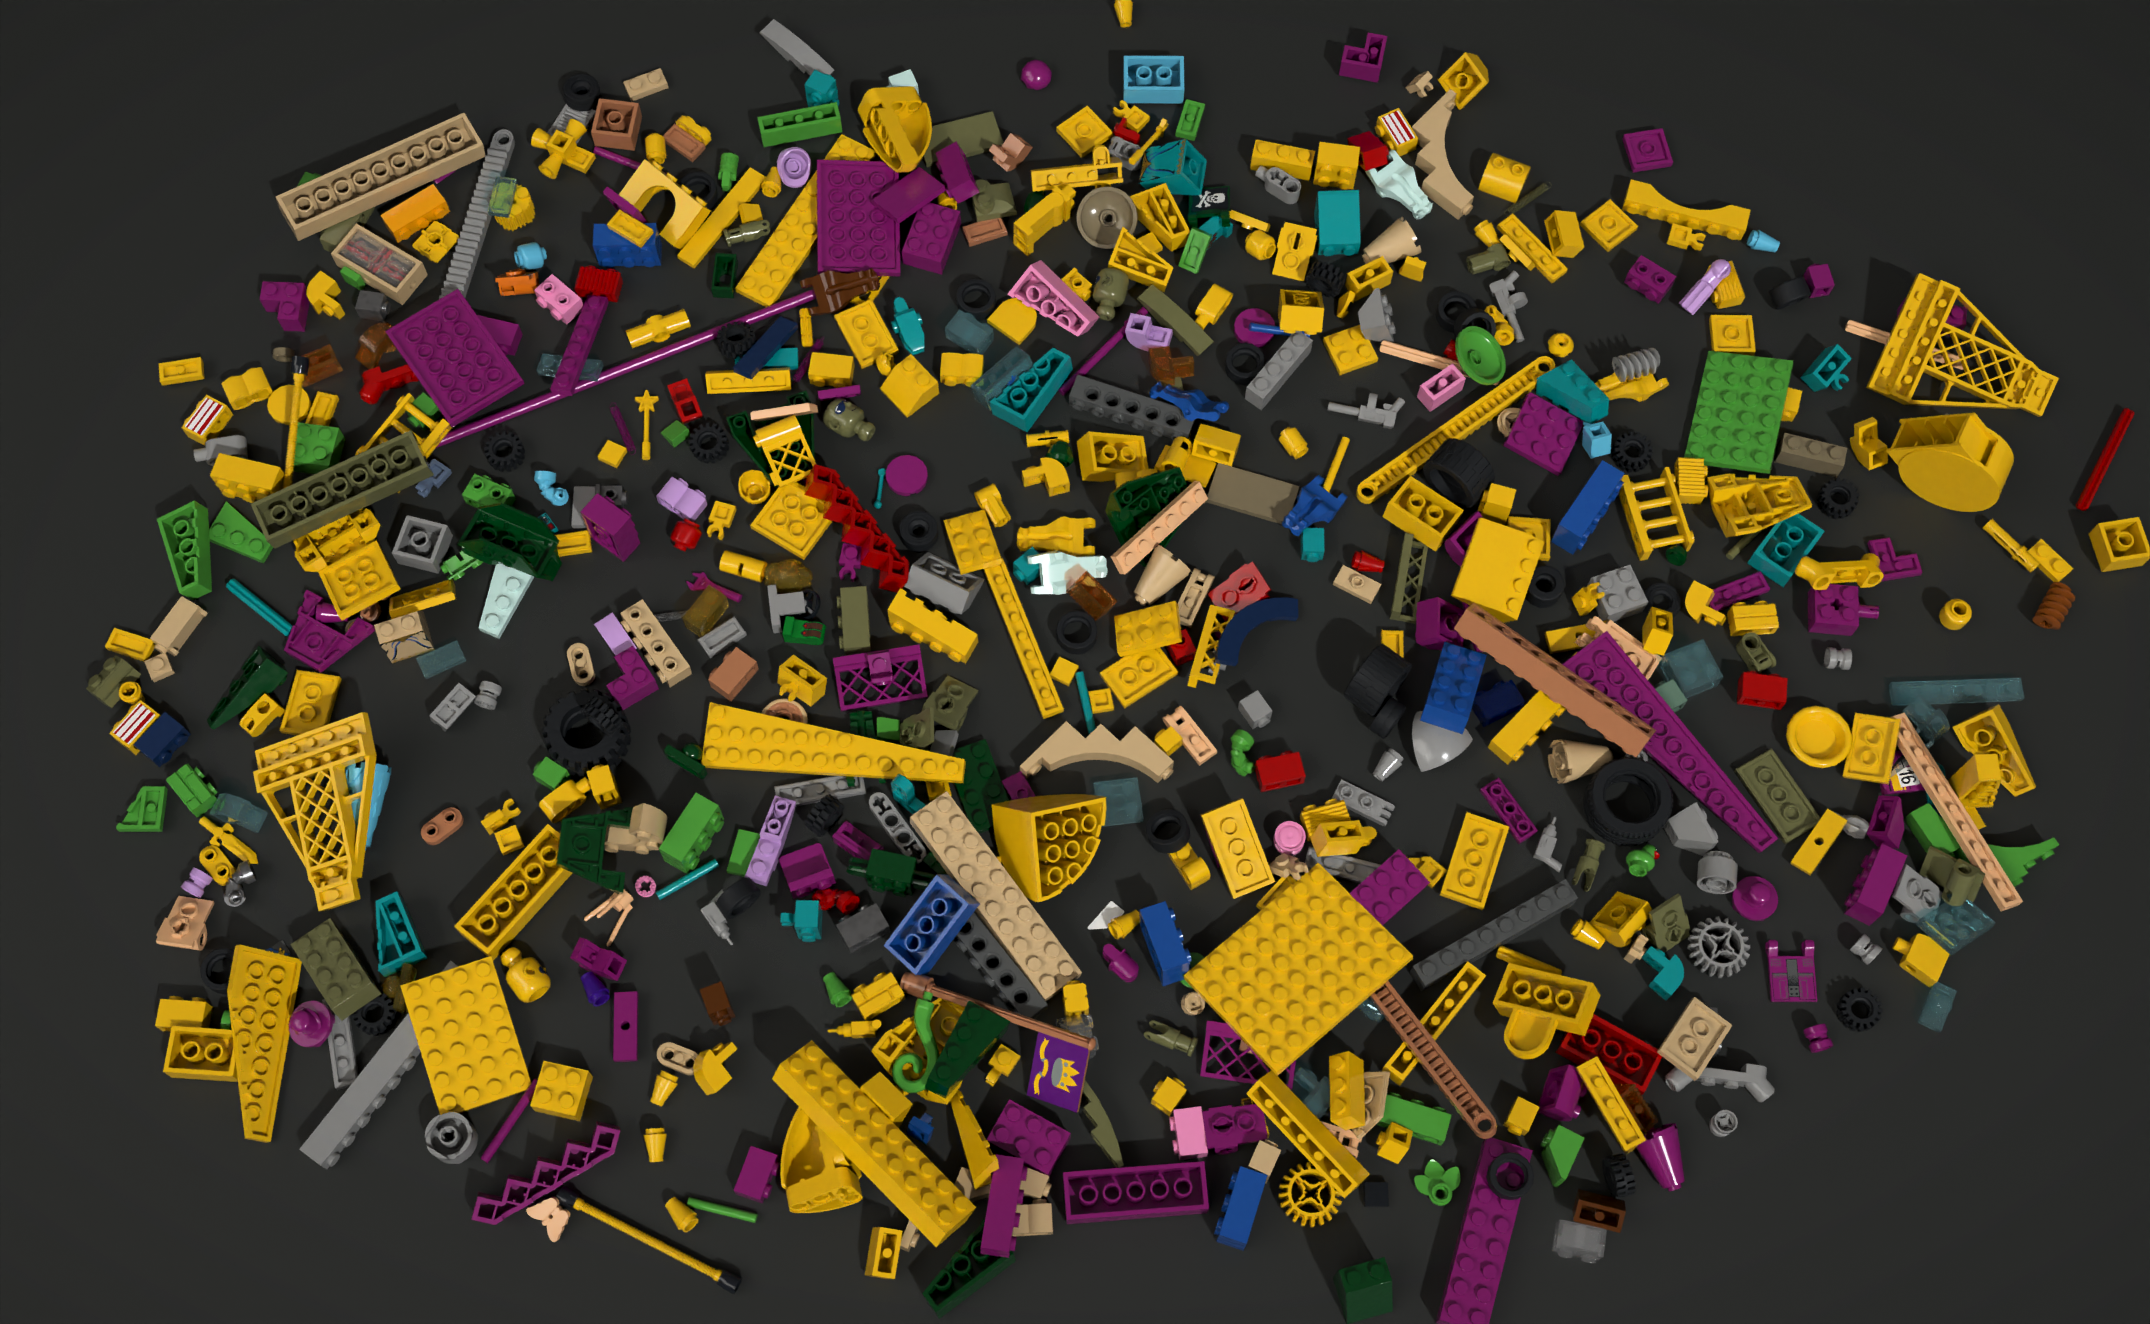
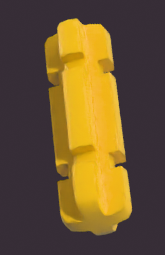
M809 308L799 310L803 347L813 346L812 322L808 311Z

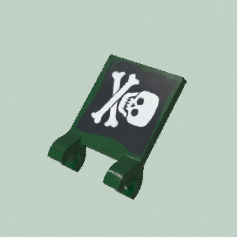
M1230 186L1202 188L1201 195H1189L1188 221L1190 230L1193 227L1198 228L1197 218L1221 216L1222 227H1230Z

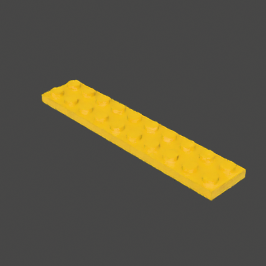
M841 134L824 160L873 161L876 157V152ZM817 170L735 287L737 293L764 307L771 306L778 301L817 243Z

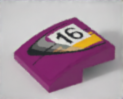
M1901 750L1895 751L1889 785L1880 783L1882 796L1925 791Z

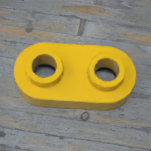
M681 115L676 121L677 126L705 144V146L712 140L710 131L706 127L696 124L690 116Z
M207 846L201 851L199 855L201 864L215 882L221 886H226L229 877L232 878L236 868L217 846ZM214 853L213 858L208 859V855ZM226 870V874L220 876L221 871Z

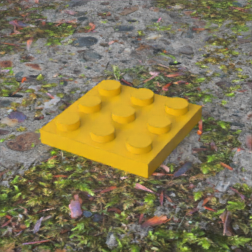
M795 482L783 488L778 487L750 526L754 531L805 560L832 521L823 518L825 501L804 495L805 486Z
M377 540L318 571L333 606L342 621L401 590Z

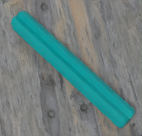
M230 579L226 584L229 591L285 636L290 635L293 625L236 579Z

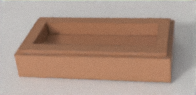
M676 124L663 135L667 145L692 162L706 149L705 144Z
M1002 218L980 221L962 227L969 247L1008 235Z

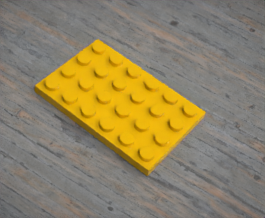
M491 956L400 985L441 1115L448 1112L462 1113L524 1092L529 1088L531 1080Z

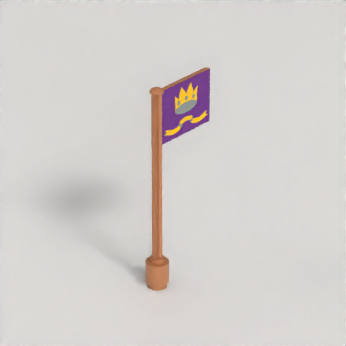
M912 972L904 973L900 987L907 994L922 999L924 991L933 993L935 997L965 1007L968 1001H971L1009 1020L1011 1023L1038 1031L1027 1095L1076 1113L1079 1111L1090 1051L1096 1045L1094 1037L1088 1038L938 987L932 977L923 974L915 975Z

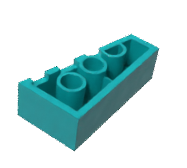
M1055 348L1049 350L1033 364V368L1027 373H1022L1019 376V380L1012 386L1008 385L999 397H994L989 402L992 414L1028 432L1072 372L1071 357Z

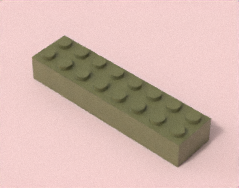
M410 430L251 503V506L267 542L276 549L423 481L434 474L418 439Z

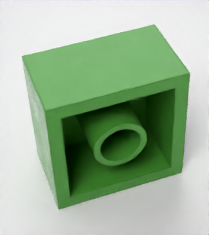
M298 423L297 441L295 444L296 452L294 455L295 463H293V470L295 472L317 474L340 462L345 437L339 428Z

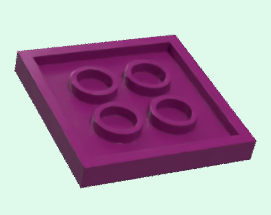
M1529 392L1503 446L1559 476L1580 433L1583 421Z

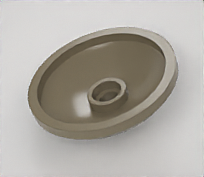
M1100 187L1094 189L1082 199L1078 207V229L1088 243L1098 248H1115L1122 227L1133 235L1137 226L1138 214L1136 206L1130 196L1118 188ZM1108 215L1113 217L1111 222L1106 221Z

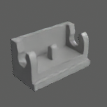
M458 683L429 715L430 720L434 724H438L446 732L473 702L476 696Z

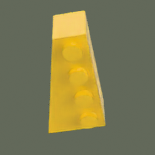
M900 588L887 609L891 628L897 633L909 635L917 643L923 642L929 645L935 652L947 654L955 662L961 661L966 664L978 644V634L955 620L948 622L946 616L936 609L931 612L923 605V601L918 598L915 601L905 596L907 592Z
M1987 751L1977 752L1948 780L1964 808L1993 807L1995 795L1998 793L1997 789H1999L2002 780L1998 755L1989 754Z

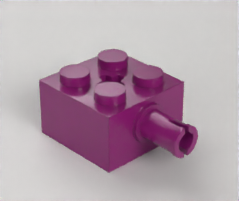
M1830 584L1826 590H1815L1811 587L1808 591V632L1852 636L1859 627V617L1878 619L1879 611L1876 610H1879V606L1861 605L1859 603L1858 586Z

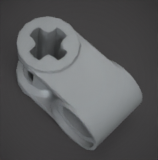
M1113 136L1108 147L1110 157L1120 158L1122 167L1128 170L1135 171L1140 169L1142 157L1135 165L1130 164L1128 160L1141 147L1118 136Z

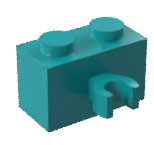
M1838 344L1825 348L1800 378L1814 392L1825 389L1830 384L1834 390H1841L1843 387L1839 384V380L1842 383H1846L1849 381V378L1845 374H1840V372L1852 358Z
M796 900L795 914L781 913L780 922L782 926L794 925L797 936L802 941L815 942L816 939H821L823 912L819 901Z

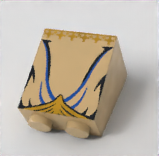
M423 610L374 625L379 644L392 663L435 650Z

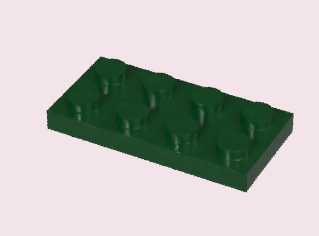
M984 739L955 749L952 756L965 759L966 761L964 783L954 784L967 819L978 833L994 829L992 804L1009 801L987 741Z

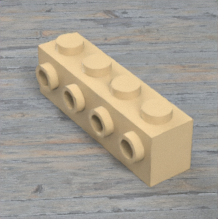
M643 599L620 613L623 620L620 622L627 633L631 632L634 638L632 640L639 650L641 648L646 653L644 655L645 660L650 667L653 665L658 670L656 675L662 684L666 682L671 688L692 674L689 664Z

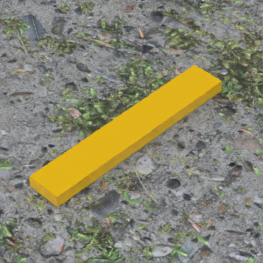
M750 167L677 255L678 259L695 269L724 234L723 229H728L740 214L738 209L740 203L748 204L761 189V184L766 176Z

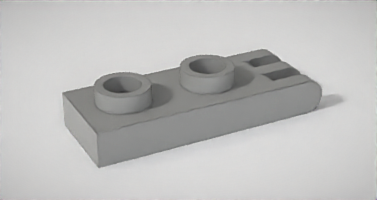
M1342 779L1332 799H1337V801L1344 800L1347 809L1382 826H1386L1388 822L1384 818L1389 819L1391 813L1384 810V808L1389 811H1393L1395 808L1393 804Z

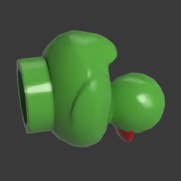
M1650 844L1644 846L1642 850L1630 851L1626 856V863L1630 873L1636 877L1645 876L1647 872L1654 868L1655 859H1658L1660 854L1657 852L1656 847Z

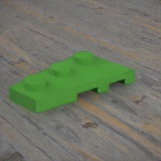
M226 501L209 529L210 542L264 564L273 547L256 527Z

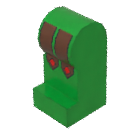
M786 616L783 628L784 642L821 645L824 641L826 625L820 622L796 620L795 617Z

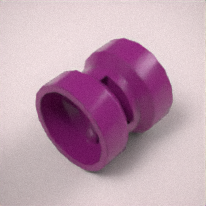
M1825 1023L1803 1030L1805 1038H1808L1810 1041L1809 1048L1811 1053L1820 1052L1834 1046L1832 1040L1827 1036L1828 1029Z

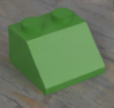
M1558 1125L1554 1130L1550 1129L1540 1146L1544 1147L1541 1152L1542 1159L1552 1185L1556 1188L1566 1180L1584 1140V1137L1561 1125Z

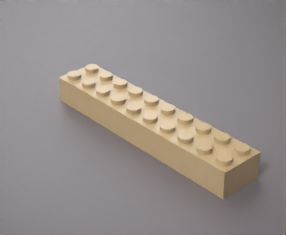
M462 113L275 197L279 209L295 237L300 241L485 157L484 145L465 113Z
M947 791L910 816V824L946 873L980 903L975 912L1046 1002L1062 991L1067 982L1077 980L1081 976V970Z

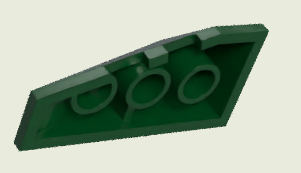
M258 646L241 668L244 673L240 679L232 681L229 690L230 694L228 697L224 696L221 698L207 719L210 728L213 730L257 702L264 693L269 694L277 686H281L285 682L288 671L262 647Z

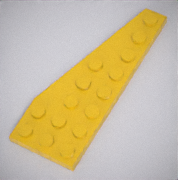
M239 944L235 946L227 995L245 1139L267 1143L271 1142L290 1034L289 1021L294 1011L302 962L298 958Z

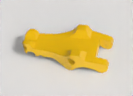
M1614 372L1612 375L1598 380L1595 384L1609 400L1631 398L1641 402L1666 388L1669 382L1667 378H1662L1656 382L1653 374L1650 373L1648 376L1641 374L1640 378L1634 377L1632 380L1626 378L1625 382H1620Z
M1063 516L1046 526L1020 527L1017 532V547L1020 551H1026L1033 547L1035 550L1047 552L1058 550L1073 556L1095 555V547H1084V529L1095 528L1096 520L1094 518L1077 519Z

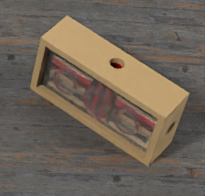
M357 223L331 253L339 268L342 269L344 266L361 275L364 283L381 293H385L386 296L401 305L407 301L428 275L421 261Z

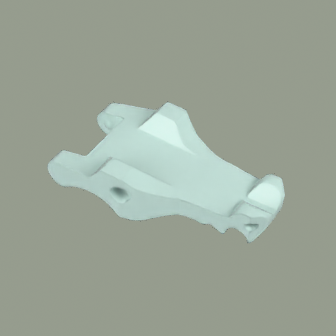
M1391 149L1387 156L1391 163L1378 172L1375 168L1365 172L1375 186L1376 192L1382 198L1388 197L1401 202L1412 212L1416 220L1422 219L1431 212L1433 203L1429 202L1428 196L1418 186L1414 168L1406 164L1398 153Z
M1054 550L1027 557L1028 564L1039 563L1041 585L1030 586L1031 594H1066L1077 583L1093 578H1103L1108 573L1107 559L1100 554L1097 556H1073Z

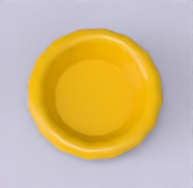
M1822 706L1803 708L1792 716L1787 725L1786 739L1790 750L1798 760L1809 766L1817 768L1836 766L1846 758L1851 750L1852 734L1849 725L1839 713L1830 708Z

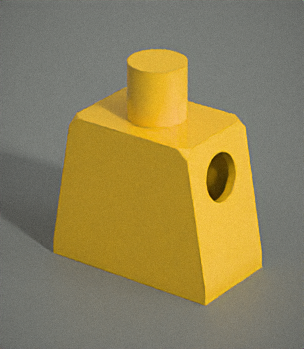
M1917 933L1909 942L1897 937L1892 949L1903 954L1899 963L1901 968L1926 986L1931 987L1938 982L1954 945Z

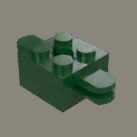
M873 848L869 860L850 857L849 864L852 866H848L846 870L851 875L867 878L868 886L873 891H891L899 897L912 896L914 888L925 891L935 877L934 874L919 871L917 858Z

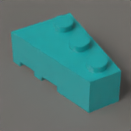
M1572 359L1537 378V395L1541 397L1544 395L1553 400L1552 403L1557 406L1559 404L1569 409V413L1585 422L1593 424L1608 415L1609 398Z
M396 891L376 900L377 950L379 951L378 971L384 977H387L427 959L428 957L403 897Z

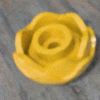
M1556 333L1548 340L1549 351L1556 357H1565L1573 351L1574 342L1566 333Z
M888 351L881 352L876 360L877 368L882 375L889 376L896 366L894 356L889 354Z

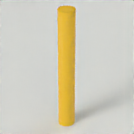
M1342 437L1322 488L1330 492L1350 439L1347 437Z

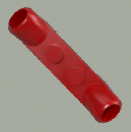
M408 364L386 372H382L380 366L365 371L361 375L364 385L359 394L364 402L373 405L377 404L384 391L400 388L404 384L419 380Z

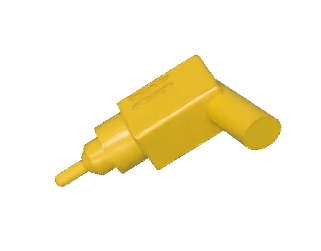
M878 1019L874 1021H851V1023H843V1026H838L837 1029H828L827 1031L829 1033L837 1032L838 1035H843V1037H876V1031L881 1027V1021Z

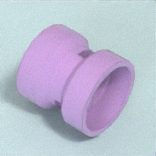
M193 867L189 879L183 882L181 888L201 898L204 894V888L210 885L213 878Z

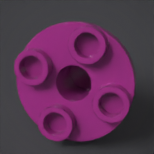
M1750 876L1737 883L1736 889L1732 892V906L1736 912L1748 920L1764 921L1775 912L1778 905V895L1776 889L1769 881L1761 877Z
M304 1002L291 1015L289 1021L291 1038L300 1046L320 1047L332 1031L335 1016L321 1002Z

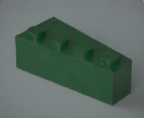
M968 1001L927 1079L925 1089L946 1099L968 1072L979 1063V1060L1007 1032L1010 1021Z
M985 1218L981 1221L980 1226L975 1232H972L967 1238L966 1243L952 1256L947 1266L939 1272L922 1293L926 1302L939 1319L1016 1261L1012 1251H1010L1009 1258L981 1254Z

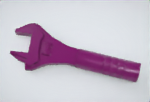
M704 572L701 574L692 573L693 576L698 578L694 584L686 581L691 591H711L738 603L742 599L741 594L711 582Z

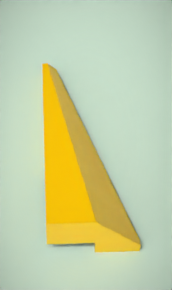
M958 1090L950 1102L975 1190L991 1183V1173L999 1169V1164L969 1105H966L962 1092Z

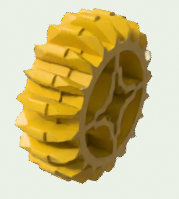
M1310 1162L1306 1163V1170L1303 1169L1301 1164H1298V1173L1291 1168L1288 1171L1291 1177L1284 1175L1282 1178L1287 1184H1280L1279 1189L1286 1192L1279 1193L1278 1198L1286 1199V1201H1283L1280 1206L1281 1208L1289 1207L1285 1212L1286 1216H1289L1291 1213L1295 1214L1292 1219L1294 1223L1299 1217L1302 1219L1301 1226H1305L1306 1221L1309 1220L1310 1227H1314L1316 1219L1318 1224L1322 1226L1324 1224L1323 1216L1326 1220L1330 1221L1332 1216L1329 1212L1337 1214L1338 1209L1333 1205H1341L1342 1201L1335 1198L1341 1196V1194L1335 1190L1315 1167L1311 1169ZM1302 1177H1315L1321 1180V1182L1309 1184ZM1296 1182L1301 1192V1197L1294 1203L1291 1190L1292 1185ZM1325 1187H1327L1329 1193L1327 1207L1322 1204L1323 1201L1320 1198V1192ZM1317 1189L1314 1195V1198L1316 1199L1309 1197L1302 1201L1305 1198V1195L1307 1194L1305 1190H1307L1308 1192H1312ZM1304 1205H1311L1314 1209H1318L1319 1212L1308 1213L1299 1208Z

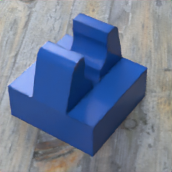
M926 1112L921 1119L913 1116L909 1122L907 1134L927 1145L934 1129L931 1126L933 1117Z

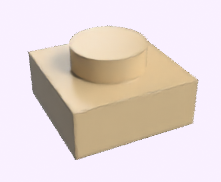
M162 653L144 661L154 682L175 674L167 654Z

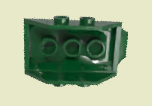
M503 503L479 507L457 544L466 555L491 565L500 563L536 578L552 582L562 565L557 550L559 540L547 525L536 516L524 513L513 506Z

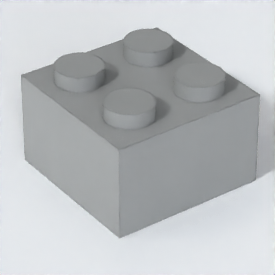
M407 515L392 555L398 564L439 574L440 566L443 564L442 562L448 551L453 534L448 525Z
M1631 565L1592 577L1587 585L1599 582L1600 585L1597 587V593H1605L1603 598L1596 599L1598 606L1595 607L1602 621L1612 620L1615 622L1641 613L1648 603Z

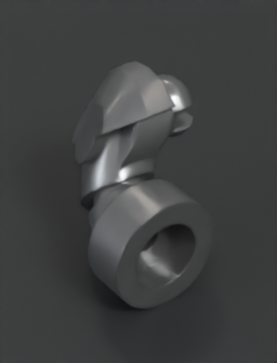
M248 860L238 865L237 870L232 874V878L229 877L226 883L223 897L224 902L229 906H240L245 901L246 896L241 887L242 882L250 884L257 881L254 870Z

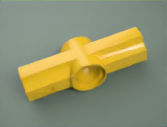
M682 309L666 316H651L647 319L646 323L626 330V334L631 347L635 348L651 341L656 343L663 342L670 337V334L691 327L685 310Z

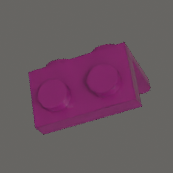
M820 843L783 855L779 859L793 899L805 897L816 890L827 889L836 883Z

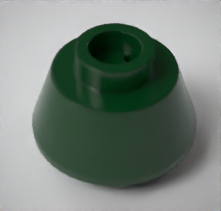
M1057 441L1055 444H1052L1045 455L1047 458L1059 461L1064 467H1068L1074 462L1071 447L1063 441Z

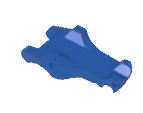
M1159 381L1149 392L1150 398L1156 399L1159 396L1175 404L1182 410L1184 418L1189 421L1197 418L1217 421L1220 418V413H1225L1229 410V404L1226 401H1211L1205 396L1204 392L1198 389L1182 391L1175 387L1173 388L1170 384L1163 387L1161 381Z
M1318 475L1309 484L1301 488L1296 498V506L1285 516L1281 524L1284 528H1289L1292 534L1299 536L1304 529L1315 522L1325 521L1329 523L1332 521L1348 496L1341 493L1338 498L1334 497L1321 487L1325 479Z

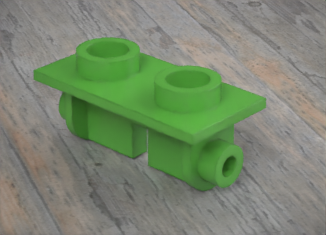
M460 551L459 553L463 560L459 561L457 556L454 555L442 562L443 565L440 568L444 574L449 572V575L446 576L447 579L451 580L453 578L455 581L466 574L464 572L469 567L474 569L483 562Z

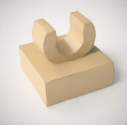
M1429 71L1421 73L1405 88L1410 94L1417 91L1418 96L1423 98L1427 96L1424 87L1427 91L1433 89V85L1429 82L1432 79V75Z

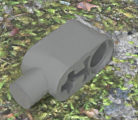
M1261 165L1258 168L1255 176L1265 182L1264 186L1267 192L1287 204H1294L1299 200L1301 190L1299 180L1277 167L1268 170Z
M241 435L207 440L205 448L194 449L195 461H206L208 465L214 466L219 453L248 459L247 439Z

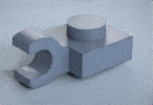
M436 459L429 463L434 475L420 481L415 487L419 490L417 493L423 498L428 496L433 485L439 488L452 474L451 469Z

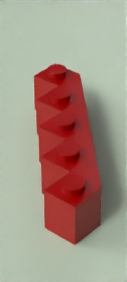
M814 464L806 477L804 495L825 501L823 518L843 524L841 541L862 547L860 565L880 570L879 588L898 593L899 589H902L908 581L910 562L905 556L901 557L890 537L886 533L883 534L876 525L877 521L867 509L864 511L858 503L859 499L849 486L845 487L840 481V475L836 470Z

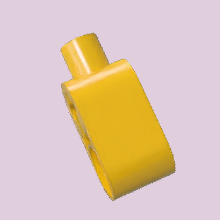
M1216 283L1213 284L1196 309L1195 315L1198 317L1195 322L1203 330L1208 323L1214 325L1229 305L1233 293Z
M584 777L577 783L574 780L566 781L540 801L539 807L552 823L559 822L585 802L587 798L585 793L591 789L589 780Z

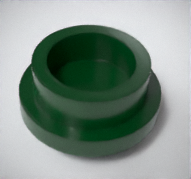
M1675 545L1666 551V558L1671 564L1681 566L1686 562L1687 552L1683 547Z

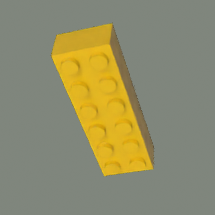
M549 824L542 829L454 926L463 937L486 956H491L493 961L572 874V872L556 866L560 833Z

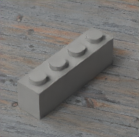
M1300 331L1292 333L1246 387L1245 399L1262 410L1309 355L1313 340Z

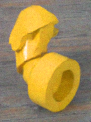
M1487 306L1484 311L1492 316L1496 323L1494 338L1499 345H1509L1514 340V329L1504 319V315L1497 310L1496 306Z

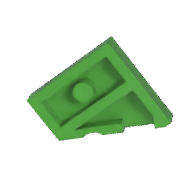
M142 786L136 800L127 809L128 814L122 823L117 824L116 829L119 832H162L168 789L165 786Z

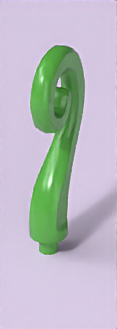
M924 991L922 999L917 998L914 1008L915 1028L927 1054L925 1073L920 1079L915 1081L904 1077L902 1069L906 1063L913 1064V1071L918 1074L922 1071L923 1061L915 1053L900 1055L892 1067V1076L895 1084L907 1093H918L925 1090L927 1079L939 1058L937 1043L930 1026V1019L935 1004L931 1003L933 993Z

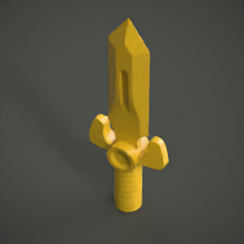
M205 816L199 820V824L214 835L209 841L211 845L220 847L217 839H221L222 845L242 861L248 860L250 864H258L256 852L233 834H226L224 832H234L233 827L229 823H226L221 828Z

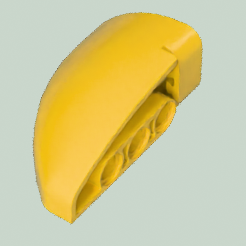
M911 86L869 89L864 94L857 110L865 126L863 128L865 137L878 156L895 172L913 171L922 160L931 140L932 122L927 103H922L916 89Z
M798 1107L788 1128L781 1156V1185L786 1190L789 1211L792 1213L824 1212L861 1201L863 1198L859 1179L862 1177L861 1170Z

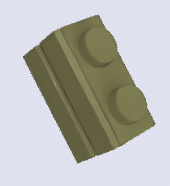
M116 655L105 661L104 669L99 674L90 678L89 686L86 688L88 692L110 708H113L121 699L119 697L121 685L125 682H135L141 676V673Z

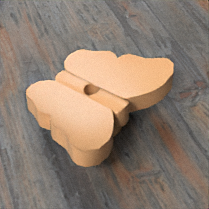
M557 1197L545 1199L526 1210L530 1217L542 1220V1225H547V1233L552 1242L560 1239L561 1233L565 1228L564 1226L568 1223L570 1212L559 1205Z

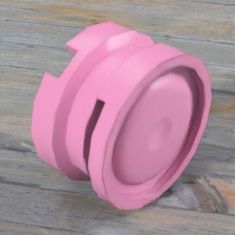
M1286 821L1281 823L1276 828L1274 834V847L1281 854L1296 855L1303 848L1306 838L1305 831L1297 822Z

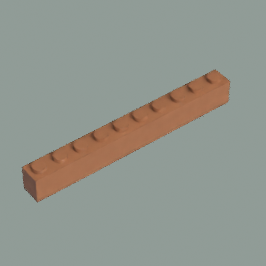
M1471 604L1454 627V630L1462 638L1469 639L1476 644L1479 650L1493 656L1496 662L1507 666L1516 676L1530 682L1533 688L1541 690L1548 695L1550 700L1564 706L1571 715L1581 718L1588 727L1598 730L1608 741L1615 742L1622 747L1625 753L1637 757L1656 732L1654 728L1477 604Z

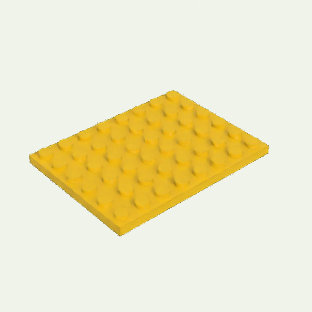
M1317 863L1308 873L1301 876L1300 880L1295 881L1183 976L1184 980L1278 1076L1413 959V955L1357 902L1327 870Z

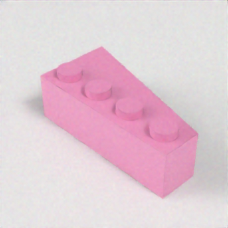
M1042 260L1031 264L1007 294L1012 298L1016 297L1021 300L1022 304L1027 307L1036 309L1042 316L1056 321L1057 325L1077 337L1088 332L1099 319V316Z

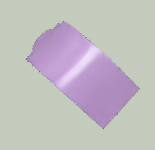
M1133 313L1130 314L1125 330L1127 340L1133 346L1144 351H1149V348L1168 351L1173 335L1172 329L1153 326L1151 317Z

